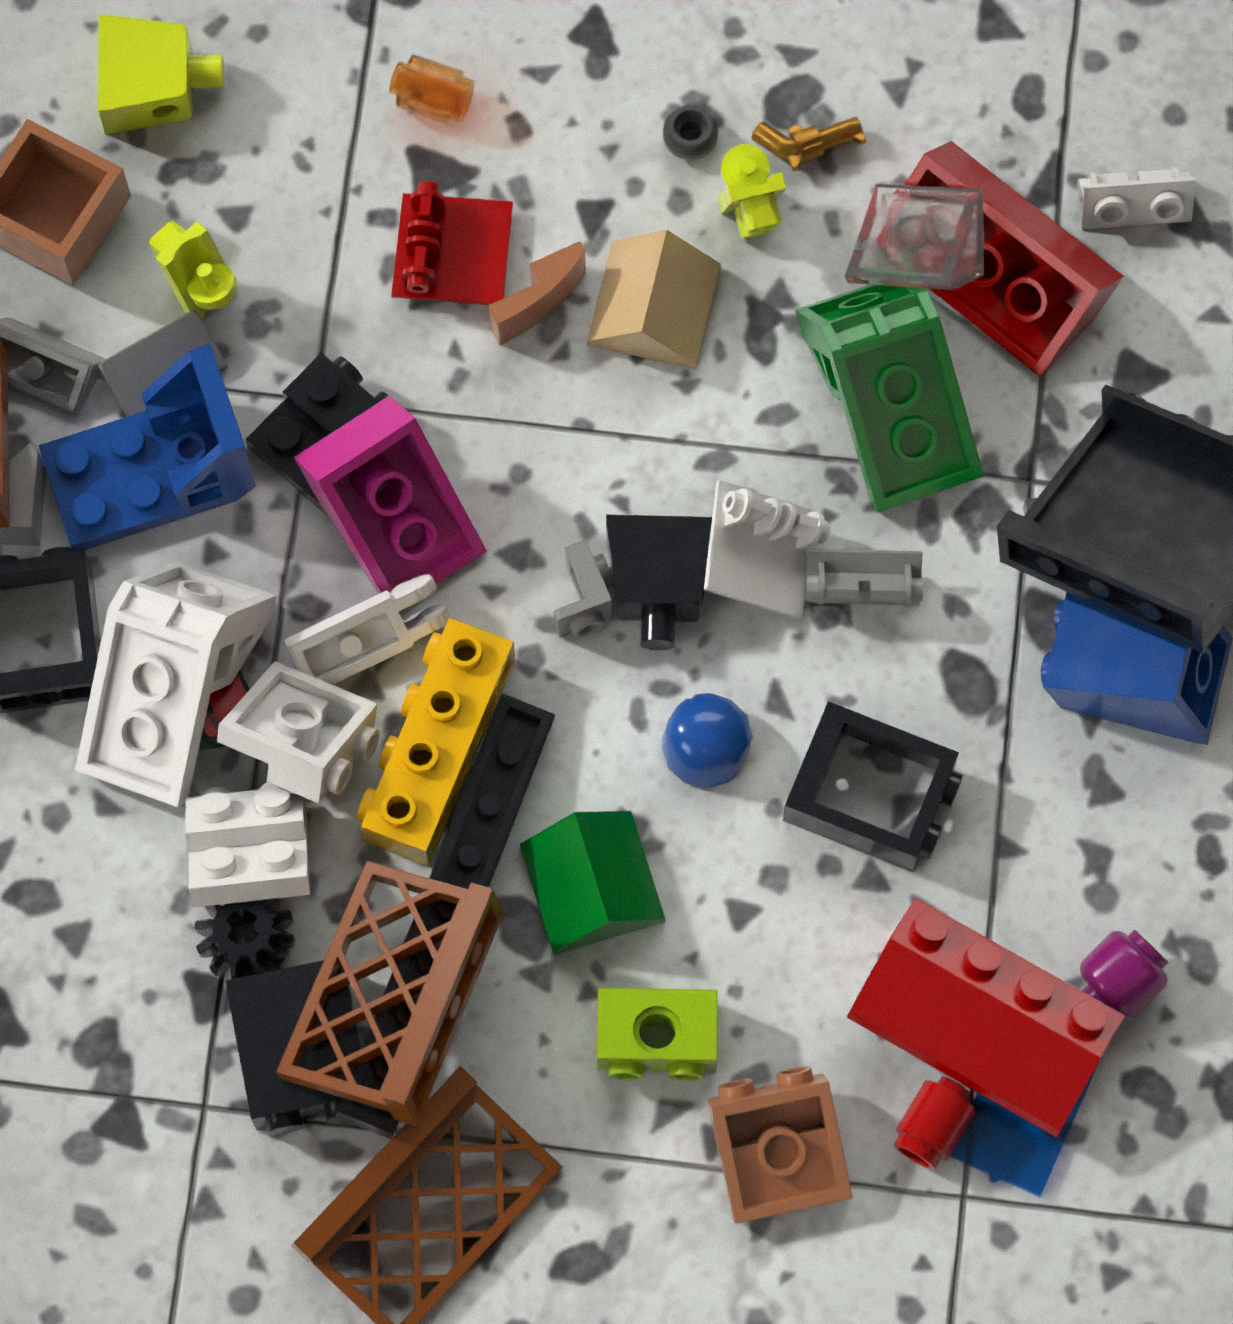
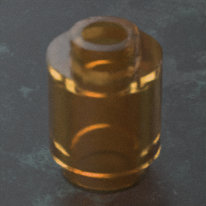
M412 54L407 64L399 61L391 78L389 93L397 95L396 107L443 123H448L450 119L462 122L473 96L475 81L464 77L463 70Z

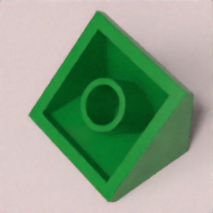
M631 811L573 812L520 843V849L553 955L666 922Z

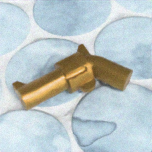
M857 116L818 130L814 125L807 128L794 125L789 129V137L762 121L756 126L752 134L753 141L774 155L788 160L793 172L799 169L800 164L823 157L824 150L850 141L860 145L866 143V137Z

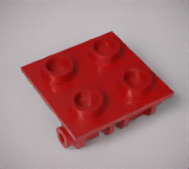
M430 181L420 182L418 189L413 191L412 194L403 193L391 297L489 305L503 299L513 202L447 197L440 193L439 184Z

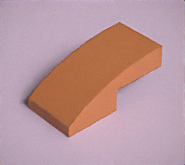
M581 241L530 263L531 286L488 305L490 328L499 345L521 335L538 324L565 301L586 273L585 249Z

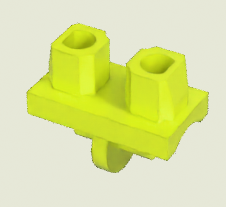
M739 144L731 148L723 157L721 177L727 187L717 198L721 214L734 211L741 240L773 232L775 226L782 223L776 199L786 189L782 172L772 174L768 179L770 173L769 160L759 147L751 144Z
M174 220L169 221L150 238L149 244L157 255L155 259L185 313L196 310L203 320L207 309L225 308L235 296L238 289L237 278L230 267L226 266L208 230L196 221L185 230Z

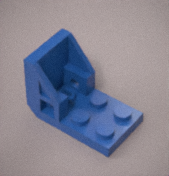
M211 344L187 351L141 394L147 411L38 445L71 548L76 551L88 550L236 502L256 487L245 444Z

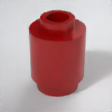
M942 1076L938 1083L925 1080L896 1128L899 1136L893 1146L913 1162L927 1169L935 1170L940 1160L947 1161L976 1113V1109L968 1102L972 1094L965 1087L947 1077Z

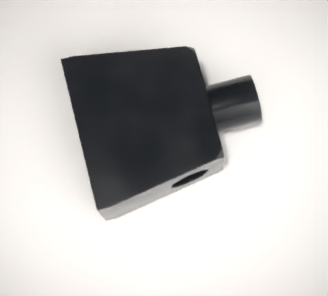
M606 514V540L611 574L614 581L613 588L618 618L641 621V647L649 650L672 649L675 647V623L699 620L705 593L704 582L712 517Z

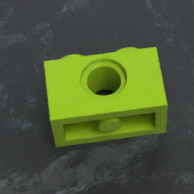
M598 988L597 1070L609 1071V1077L617 1080L643 1079L645 1071H669V1078L672 1080L697 1081L704 1079V1072H716L718 989ZM651 1024H663L673 1032L674 1039L668 1046L655 1049L647 1046L642 1041L640 1035Z

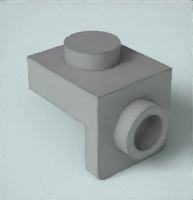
M586 539L565 547L566 568L580 600L554 611V624L559 637L571 633L574 637H584L593 634L605 626L606 620L612 618V599L607 588L614 586L613 577L604 555L593 556Z

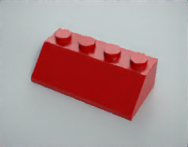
M952 141L924 153L868 240L1039 377L1043 376L1093 322L1124 277Z
M915 897L889 938L846 1018L1057 1137L1125 1015Z

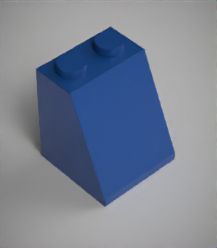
M1066 592L1065 599L1059 601L1055 610L1054 625L1056 635L1052 651L1044 656L1041 665L1042 687L1062 709L1207 745L1233 640L1224 625L1206 650L1201 653Z

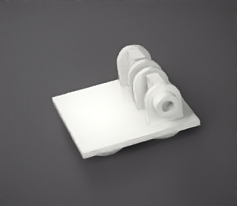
M716 481L704 591L801 619L803 617L806 590L807 548H810V546L815 545L817 542L824 543L828 539L831 531L830 523L824 520V516L821 513L725 481Z

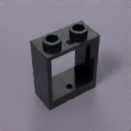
M55 547L43 551L40 557L20 560L16 556L0 555V590L73 580L83 661L0 673V714L89 701L101 639L93 572L85 550L76 551L71 547Z
M828 701L785 803L783 821L913 872L919 856L931 858L943 827L933 823L940 803L951 807L964 774L954 771L959 752ZM843 734L936 770L908 839L816 803Z

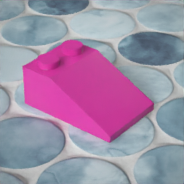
M391 396L386 397L294 457L319 503L378 594L386 590L390 593L398 584L424 574L432 575L437 585L487 552L416 418Z

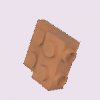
M809 1066L794 1067L778 1072L776 1074L778 1083L754 1088L752 1079L734 1080L718 1086L719 1096L707 1098L718 1157L721 1160L730 1209L735 1224L853 1198L830 1083L823 1073L813 1075L812 1068Z

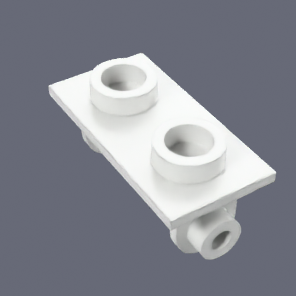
M1178 166L1166 170L1138 171L1137 181H1129L1127 172L1110 174L1088 173V178L1078 179L1077 182L1078 199L1082 201L1081 230L1192 222L1196 178L1191 177L1189 171L1180 172Z

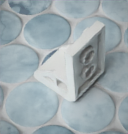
M177 561L123 581L108 606L75 771L176 807L186 803V797H189L210 694L232 683L271 620L277 595Z

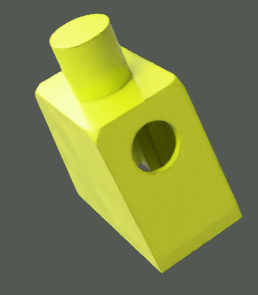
M99 15L98 112L105 134L122 133L188 120L193 116V88L224 87L223 55H193L188 27L185 25L113 15Z

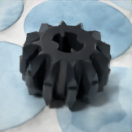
M280 898L228 903L223 906L220 904L204 906L209 915L214 919H201L195 922L197 934L207 937L196 946V949L201 958L213 957L209 968L215 976L223 974L230 967L231 979L245 977L247 969H252L254 975L265 973L263 965L266 962H269L275 968H284L286 960L277 949L293 948L296 940L293 934L284 931L294 923V919L289 910L277 911L281 903ZM249 924H253L257 937L250 943H247L243 937L241 944H237L238 941L234 930L244 925L245 930L248 931Z

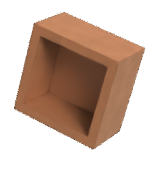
M26 119L0 159V247L74 286L131 197L123 168Z

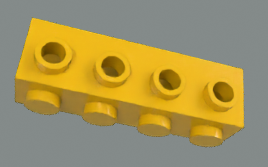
M452 618L448 619L442 634L437 632L432 634L422 660V664L428 666L420 686L414 683L411 684L402 704L400 715L405 717L406 720L399 737L390 735L382 750L378 767L384 770L376 790L367 788L358 807L356 820L362 822L360 827L364 842L424 865H430L514 664V641Z

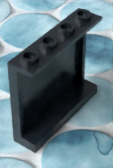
M1105 384L1101 390L1103 413L1024 516L1008 510L998 523L997 535L1000 562L1203 653L1233 612V435H1225L1197 423L1187 415L1175 414L1147 402L1137 394L1125 393Z

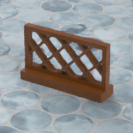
M366 861L276 1071L280 1079L388 1111L392 1114L394 1120L417 1127L504 914L493 888L471 883L469 889ZM376 882L400 888L405 899L404 902L373 916L367 904ZM408 891L416 892L419 894L411 898ZM438 900L457 904L451 921L427 932L417 910ZM364 912L367 917V920L360 922V919ZM412 913L422 935L389 950L380 928ZM374 932L383 954L351 969L345 956L350 943ZM442 941L437 952L434 944ZM428 947L434 959L429 974L405 985L396 962ZM342 964L345 972L337 975ZM390 966L399 988L367 1003L357 981ZM351 985L361 1007L329 1022L323 1010L328 995ZM420 993L415 1005L412 997ZM406 1000L412 1013L407 1027L383 1038L373 1016ZM319 1018L322 1023V1026L315 1028V1025ZM367 1019L377 1042L345 1057L335 1034ZM326 1038L329 1039L338 1061L317 1071L298 1067L306 1048ZM398 1047L394 1058H392L390 1050ZM383 1054L389 1070L380 1091L358 1085L351 1069ZM344 1073L348 1081L335 1077Z
M461 1066L429 1098L417 1127L405 1124L291 1245L374 1324H393L379 1310L378 1284L413 1283L414 1309L400 1324H418L563 1168L559 1162L477 1085L478 1082ZM474 1103L494 1120V1144L460 1145L459 1119ZM452 1128V1145L435 1146ZM502 1128L518 1144H502ZM527 1151L544 1169L529 1186L504 1187L503 1152ZM494 1152L495 1187L461 1188L460 1153ZM452 1153L453 1188L419 1189L418 1163L426 1154ZM410 1173L411 1189L394 1190ZM496 1194V1221L489 1229L462 1231L461 1195ZM504 1194H520L504 1211ZM453 1196L454 1231L420 1232L419 1197ZM411 1197L412 1233L377 1234L376 1208L385 1198ZM369 1216V1234H352ZM455 1238V1265L446 1275H421L420 1239ZM463 1238H479L463 1255ZM412 1240L413 1276L378 1277L377 1241ZM370 1241V1277L345 1278L328 1259L344 1242ZM438 1282L421 1301V1283ZM371 1284V1301L354 1285Z

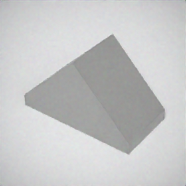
M31 443L9 460L10 527L0 528V545L40 546L46 468L38 450Z

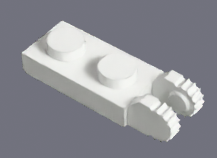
M424 574L398 584L390 593L386 590L284 639V643L298 671L334 685L413 647L414 641L433 633L434 630L444 627L451 616L446 606L438 604L411 615L405 623L403 622L399 611L431 596L437 589L432 575Z

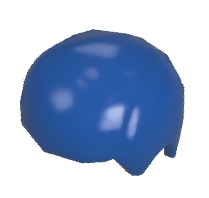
M713 693L695 694L692 698H686L676 707L668 719L662 737V750L668 769L684 783L702 788H710L730 782L736 777L750 751L753 735L748 716L731 699Z

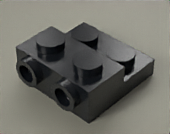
M321 352L282 391L284 401L245 440L247 447L328 516L294 457L389 395L380 391L373 397L359 385L363 381V377L353 364L342 356H339L332 362Z

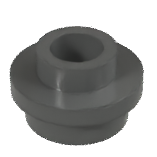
M695 105L682 106L667 117L663 126V140L667 149L675 156L686 160L700 159L714 149L718 140V126L714 117L705 109ZM692 129L697 131L700 137L696 140H685L681 137V133Z

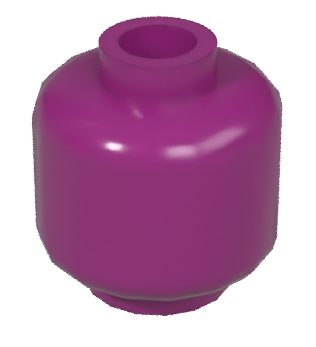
M1135 929L1129 935L1121 931H1113L1081 962L1080 973L1088 983L1082 992L1125 1015L1124 1017L1134 1018L1166 987L1168 979L1163 968L1169 962Z

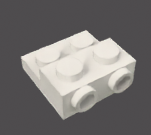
M274 661L219 723L217 742L268 763L267 782L319 804L329 791L337 795L343 792L351 777L352 763L355 759L367 762L373 755L380 735L379 730L374 728L377 703Z
M269 782L263 784L259 790L230 792L225 788L213 787L204 791L201 796L186 797L185 834L189 851V895L192 907L310 895L308 820L304 797Z

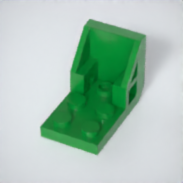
M897 275L795 309L800 330L831 395L842 402L870 502L875 511L881 512L984 477L940 316L926 289L901 275Z

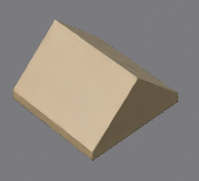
M669 230L613 240L587 346L696 369L720 274L721 263Z

